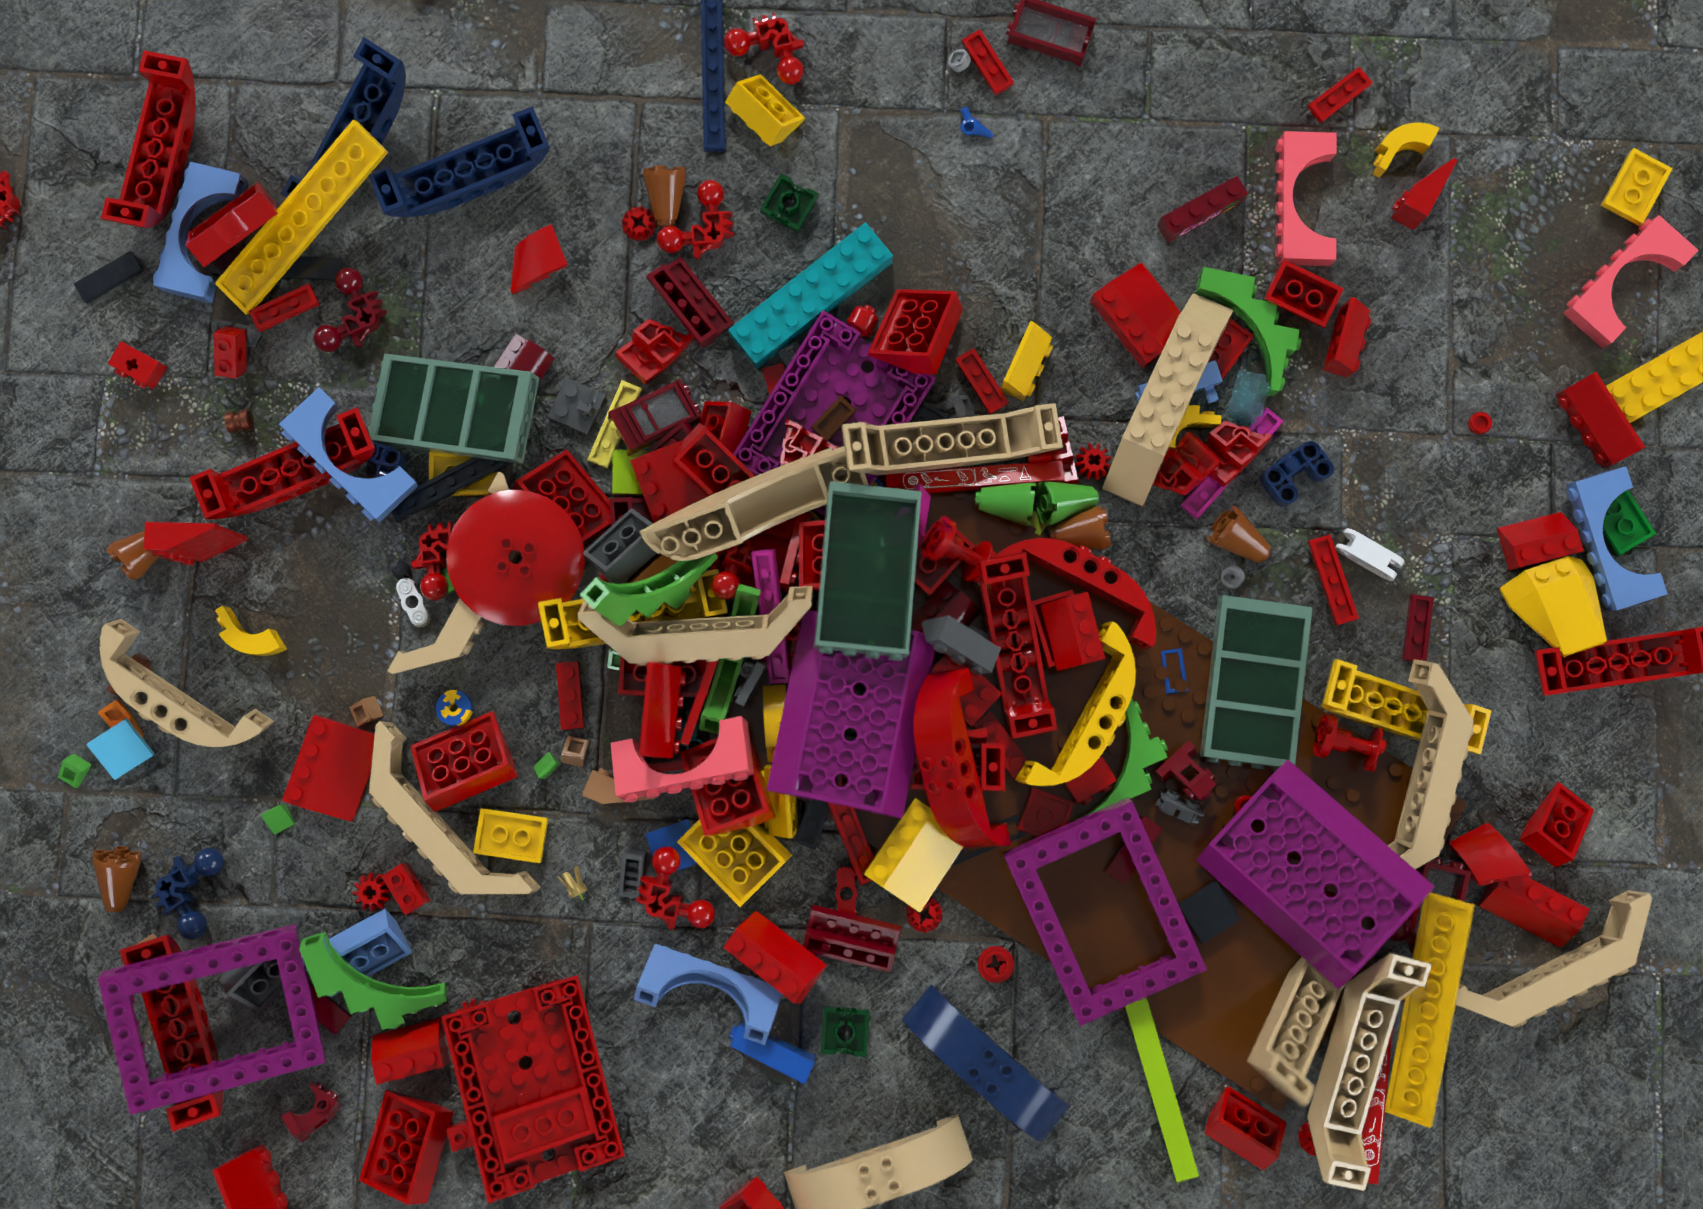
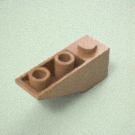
M600 768L599 771L592 770L582 796L601 804L624 802L615 795L614 778L611 777L612 772ZM644 796V797H639L637 801H639V800L656 799L657 797H655V798H646V796Z

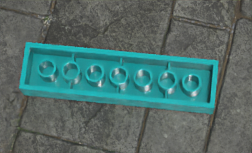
M865 222L729 328L730 337L754 367L759 369L778 354L779 350L788 346L811 328L823 310L830 313L893 263V254Z

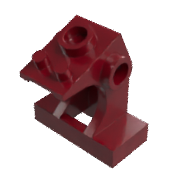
M1188 740L1156 770V774L1163 783L1172 776L1185 786L1182 790L1191 800H1206L1214 792L1212 788L1216 785L1213 781L1215 776L1207 768L1203 770L1191 759L1197 752L1195 746ZM1188 766L1198 774L1190 782L1181 774Z
M319 1082L316 1086L309 1083L316 1097L314 1108L304 1115H297L289 1111L281 1116L292 1136L302 1143L310 1138V1134L331 1121L342 1105L337 1101L339 1096L329 1089L324 1092L325 1087Z

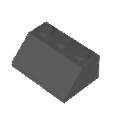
M631 508L590 545L583 554L608 581L614 584H623L656 554L646 544L640 534L641 530L653 523Z
M949 615L923 621L922 627L926 642L932 645L935 651L948 655L956 664L969 668L970 673L980 676L981 674L992 673L1001 650L1000 647Z
M277 959L229 970L220 977L227 995L259 1013L283 990Z

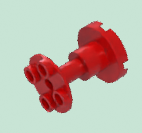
M946 516L942 517V522L937 520L925 536L924 542L927 545L926 548H922V555L931 561L938 560L943 555L950 559L958 557L965 561L963 568L964 580L968 582L974 581L975 583L979 582V561L992 559L996 556V552L992 551V544L989 541H983L971 550L964 546L963 539L955 535L957 528L955 521Z
M1326 713V715L1321 717L1316 728L1315 736H1318V743L1313 742L1312 752L1314 756L1326 758L1331 749L1343 753L1347 749L1363 753V769L1374 772L1377 768L1379 753L1383 754L1386 748V741L1382 740L1384 730L1380 727H1375L1368 740L1351 736V731L1338 728L1337 715Z

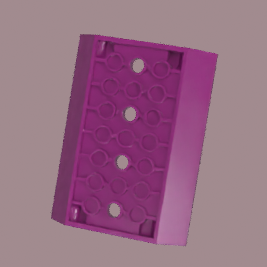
M823 310L733 455L755 476L782 466L780 464V457L783 451V439H785L786 420L789 419L800 424L807 431L816 434L810 427L840 395L844 399H848L857 410L845 424L865 422V424L882 426L909 423L936 378L930 374H915L869 356L868 352L872 344L861 338L859 331ZM863 363H871L874 366V370L870 373L863 372L861 369ZM842 427L828 443L839 448L844 446ZM865 474L869 486H871L877 475ZM834 501L831 520L843 519L849 522L850 515L854 514L860 503ZM827 504L810 511L825 519Z
M807 611L801 621L766 791L857 808V810L902 819L916 751L913 730L915 704L925 678L931 673L935 650L932 645L926 642L924 633L910 630L909 654L906 658H902L901 661L889 660L888 656L879 655V658H867L862 653H856V656L842 655V651H833L832 654L820 653L819 649H813L817 611ZM823 612L820 639L822 641L862 645V641L869 638L874 641L875 646L901 647V627L831 612ZM856 683H861L865 686L866 692L864 695L857 696L853 692V686ZM851 728L856 731L857 737L854 741L850 742L844 738V731ZM843 774L847 777L848 782L845 787L841 788L835 784L836 775Z
M1288 759L1261 786L1196 859L1202 867L1337 989H1340L1360 970L1435 887ZM1255 819H1260L1265 824V829L1261 833L1252 830L1251 824ZM1297 851L1301 855L1299 864L1293 865L1288 862L1287 855L1289 852ZM1332 883L1337 886L1338 893L1336 896L1328 897L1325 895L1324 886L1326 884ZM1370 916L1375 920L1373 929L1366 930L1361 926L1363 917Z

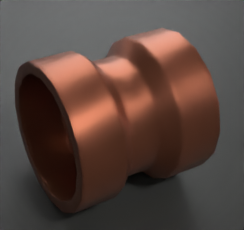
M249 409L241 410L239 413L234 411L225 413L224 421L228 433H238L239 430H244L245 432L254 430V419Z

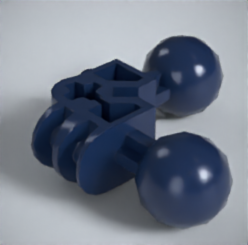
M214 848L200 850L195 856L194 864L191 866H187L181 856L175 857L171 871H168L166 876L157 881L156 893L151 896L152 899L159 898L156 904L157 908L164 907L165 910L161 914L162 917L177 912L180 917L177 923L178 933L188 940L200 938L206 932L208 923L202 913L192 911L189 903L194 901L195 898L192 893L186 892L184 889L185 887H193L200 883L197 878L200 875L213 876L223 868V854Z

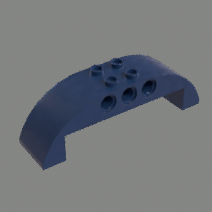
M363 37L353 56L364 64L304 177L352 120L358 121L382 145L397 116L406 85V72L403 61ZM290 175L281 194L288 197L304 177Z
M533 106L512 114L516 126L397 174L392 171L389 165L373 170L368 176L383 213L394 217H416L441 212L505 187L528 174L540 164L550 149Z
M932 984L902 1018L909 1029L946 1065L1003 1115L1034 1139L1042 1142L1071 1107L949 1002V999Z

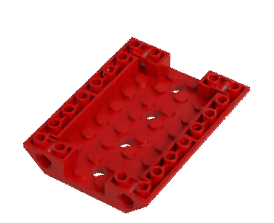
M578 975L505 995L441 1017L488 1204L535 1188L534 1184L577 1169L581 1172L625 1156ZM511 1011H517L520 1014V1020L516 1024H510L507 1020V1016ZM523 1056H529L532 1060L531 1066L528 1069H521L519 1066V1060ZM578 1087L584 1088L595 1133L553 1147L555 1155L551 1160H544L542 1157L543 1151L503 1164L492 1116Z

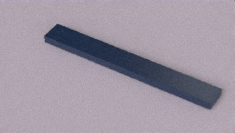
M701 0L704 152H726L723 0Z

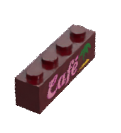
M1235 176L1162 216L1157 226L1167 243H1170L1243 203L1248 192L1239 177Z

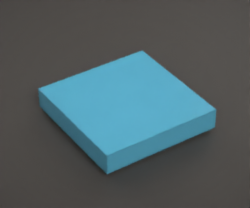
M127 718L86 744L114 780L155 754Z

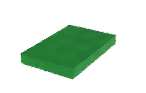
M1629 490L1621 493L1610 504L1603 521V537L1616 557L1656 535L1655 530Z

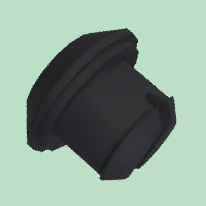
M398 561V566L392 569L396 579L401 580L405 576L411 577L412 571L404 561Z

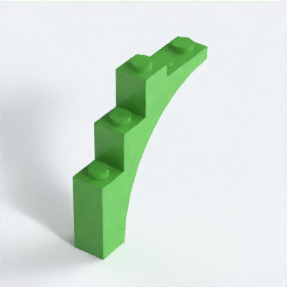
M1203 267L1199 273L1195 294L1210 298L1233 309V312L1249 327L1260 345L1265 361L1267 376L1265 395L1275 396L1284 387L1285 378L1282 375L1283 369L1286 370L1288 365V356H1291L1300 348L1301 337H1298L1300 330L1274 325L1279 318V311H1276L1277 305L1268 301L1253 299L1257 291V285H1254L1255 277Z
M712 553L695 560L677 561L664 571L633 583L614 584L595 578L580 596L594 610L621 627L636 610L648 618L664 602L677 610L692 594L689 589L714 563L718 556Z
M739 584L731 617L756 615L761 590ZM742 657L740 660L720 658L701 715L699 730L719 735V720L727 719L741 675L739 672L745 663L746 657Z
M1132 698L1124 713L1126 715L1127 750L1122 771L1114 787L1104 800L1082 817L1127 797L1130 799L1152 790L1150 786L1152 779L1148 771L1144 772L1143 768L1168 758L1166 755L1168 748L1164 740H1160L1159 737L1149 739L1148 735L1151 734L1146 722L1142 723L1139 716L1142 713L1136 701L1133 702Z
M326 932L302 939L300 952L318 997L324 995L332 996L342 990L350 1014L355 1012L362 1013L374 1007L382 1030L401 1026L405 1023L406 1014L408 1013L415 1014L423 1008L437 1007L447 1001L448 989L445 983L424 987H403L389 985L360 973L348 964L335 950Z

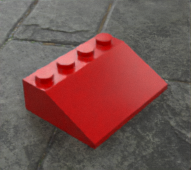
M1142 262L1103 286L1093 294L1090 300L1093 307L1142 369L1160 357L1181 313Z
M896 289L869 349V356L915 374L936 375L963 311L957 291Z
M683 440L630 460L654 523L710 496L673 460Z
M567 449L516 480L512 490L538 493L561 506L575 522L582 537L584 548L595 540L600 532L607 530L611 526L609 499Z
M145 522L143 549L152 552V556L171 560V562H177L180 565L192 566L194 562H203L246 542L248 537L215 523Z
M648 661L639 756L675 759V754H679L680 741L677 740V731L682 729V718H679V709L684 707V695H681V687L686 685L687 676L680 666Z
M494 711L410 746L423 799L434 812L518 777L512 755Z
M313 715L282 801L304 809L354 822L371 775L375 733L321 715Z
M751 736L750 743L754 775L747 776L748 778L745 780L736 781L729 779L725 780L724 784L712 785V783L704 784L703 788L691 789L705 837L755 826L776 818L769 793L766 791L767 787ZM718 737L680 752L685 772L696 768L707 759L713 751Z
M386 1090L359 1181L407 1205L427 1203L447 1137L446 1129L450 1126L454 1111L429 1101Z
M264 1144L241 1153L212 1170L227 1209H288L287 1196L281 1191L279 1175L273 1170L270 1151L265 1148Z

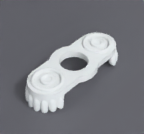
M403 578L396 585L401 599V606L407 612L412 624L419 628L425 627L430 623L431 614L426 611L423 597L418 593L414 585L416 582L410 578ZM416 596L418 598V605L415 608L407 606L406 600L408 597Z

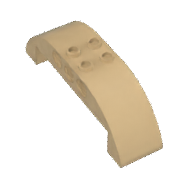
M122 619L106 623L102 627L100 656L102 667L109 683L127 704L138 711L140 717L148 721L152 720L158 724V728L168 734L171 733L195 745L225 747L249 740L274 723L272 719L254 709L244 715L236 727L125 654L139 635V630Z
M956 1114L936 1121L938 1127L809 1170L804 1165L784 1172L795 1209H865L918 1191L957 1173L973 1160L959 1115Z

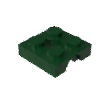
M781 173L761 206L760 214L798 234L817 202L819 193L810 188L805 189L798 186L791 178ZM794 195L796 204L791 208H786L785 211L782 204L783 201L792 198Z
M824 1006L821 1054H848L857 1057H867L869 1009ZM844 1019L848 1020L847 1025L853 1030V1034L851 1037L846 1038V1042H843V1038L837 1032L838 1028L844 1025Z

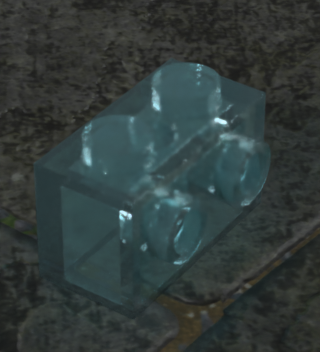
M1239 370L1227 409L1231 419L1256 423L1258 416H1262L1264 410L1263 398L1268 395L1270 383H1268L1264 374Z

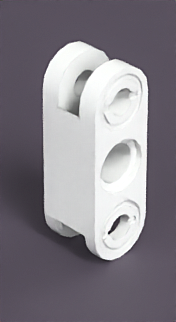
M1346 528L1343 534L1349 539L1347 545L1337 544L1335 546L1336 551L1388 581H1394L1397 573L1387 566L1391 565L1401 568L1405 562L1404 559L1359 532Z

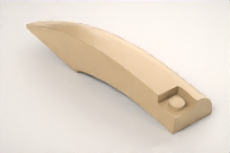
M844 446L834 450L829 448L764 472L706 497L640 531V534L646 544L658 554L670 557L672 560H695L741 544L744 540L766 529L827 504L830 481L868 485L865 473L848 471Z

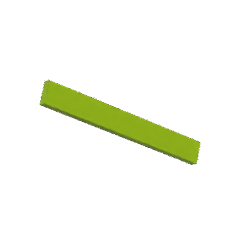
M1145 997L1125 1006L1175 1179L1177 1182L1198 1177L1199 1174L1148 1000Z

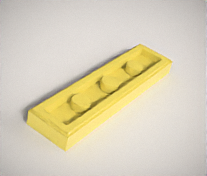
M621 380L608 412L640 398L643 391L642 388ZM608 413L587 459L589 462L609 469L613 460V450H617L621 439L617 436V428L614 422H609Z

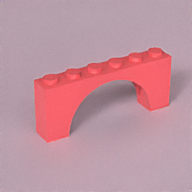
M1284 131L1276 141V152H1279V160L1276 162L1275 171L1279 173V181L1276 182L1275 193L1279 194V201L1275 207V214L1278 215V223L1275 227V236H1278L1275 257H1278V265L1283 260H1286L1295 265L1331 266L1336 261V238L1319 235L1301 221L1293 203V187L1298 174L1307 167L1321 162H1331L1337 154V133Z
M1660 215L1652 220L1649 218L1638 227L1641 231L1637 235L1632 234L1624 242L1626 247L1623 250L1618 249L1609 258L1612 262L1608 266L1604 264L1595 273L1598 277L1594 281L1589 280L1581 288L1583 293L1579 297L1575 295L1566 304L1568 308L1563 314L1602 349L1611 344L1626 329L1615 313L1611 298L1612 285L1619 270L1630 262L1652 261L1662 264L1675 272L1698 252L1696 247Z
M742 716L719 720V736L711 754L699 766L681 774H663L652 770L644 757L639 756L640 744L634 739L612 742L611 753L615 795L624 802H635L639 797L655 798L660 796L659 793L668 792L669 794L681 792V789L684 788L700 789L703 788L704 784L720 785L729 779L736 781L747 779V776L754 775L748 722Z

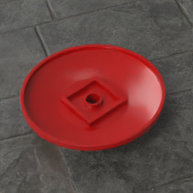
M501 491L478 500L458 519L447 545V570L457 595L477 615L502 625H530L541 621L538 602L561 598L563 603L569 602L574 596L584 572V544L573 519L561 506L551 499L530 491ZM513 551H519L522 554V561L518 564H513L509 560V555Z

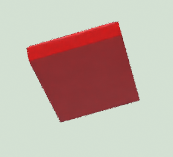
M1231 318L1209 362L1216 360L1222 380L1255 336Z

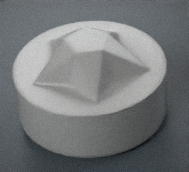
M958 49L950 55L948 64L953 71L961 72L968 67L971 58L964 49Z
M1229 566L1221 574L1223 585L1230 589L1238 588L1245 580V574L1238 566Z

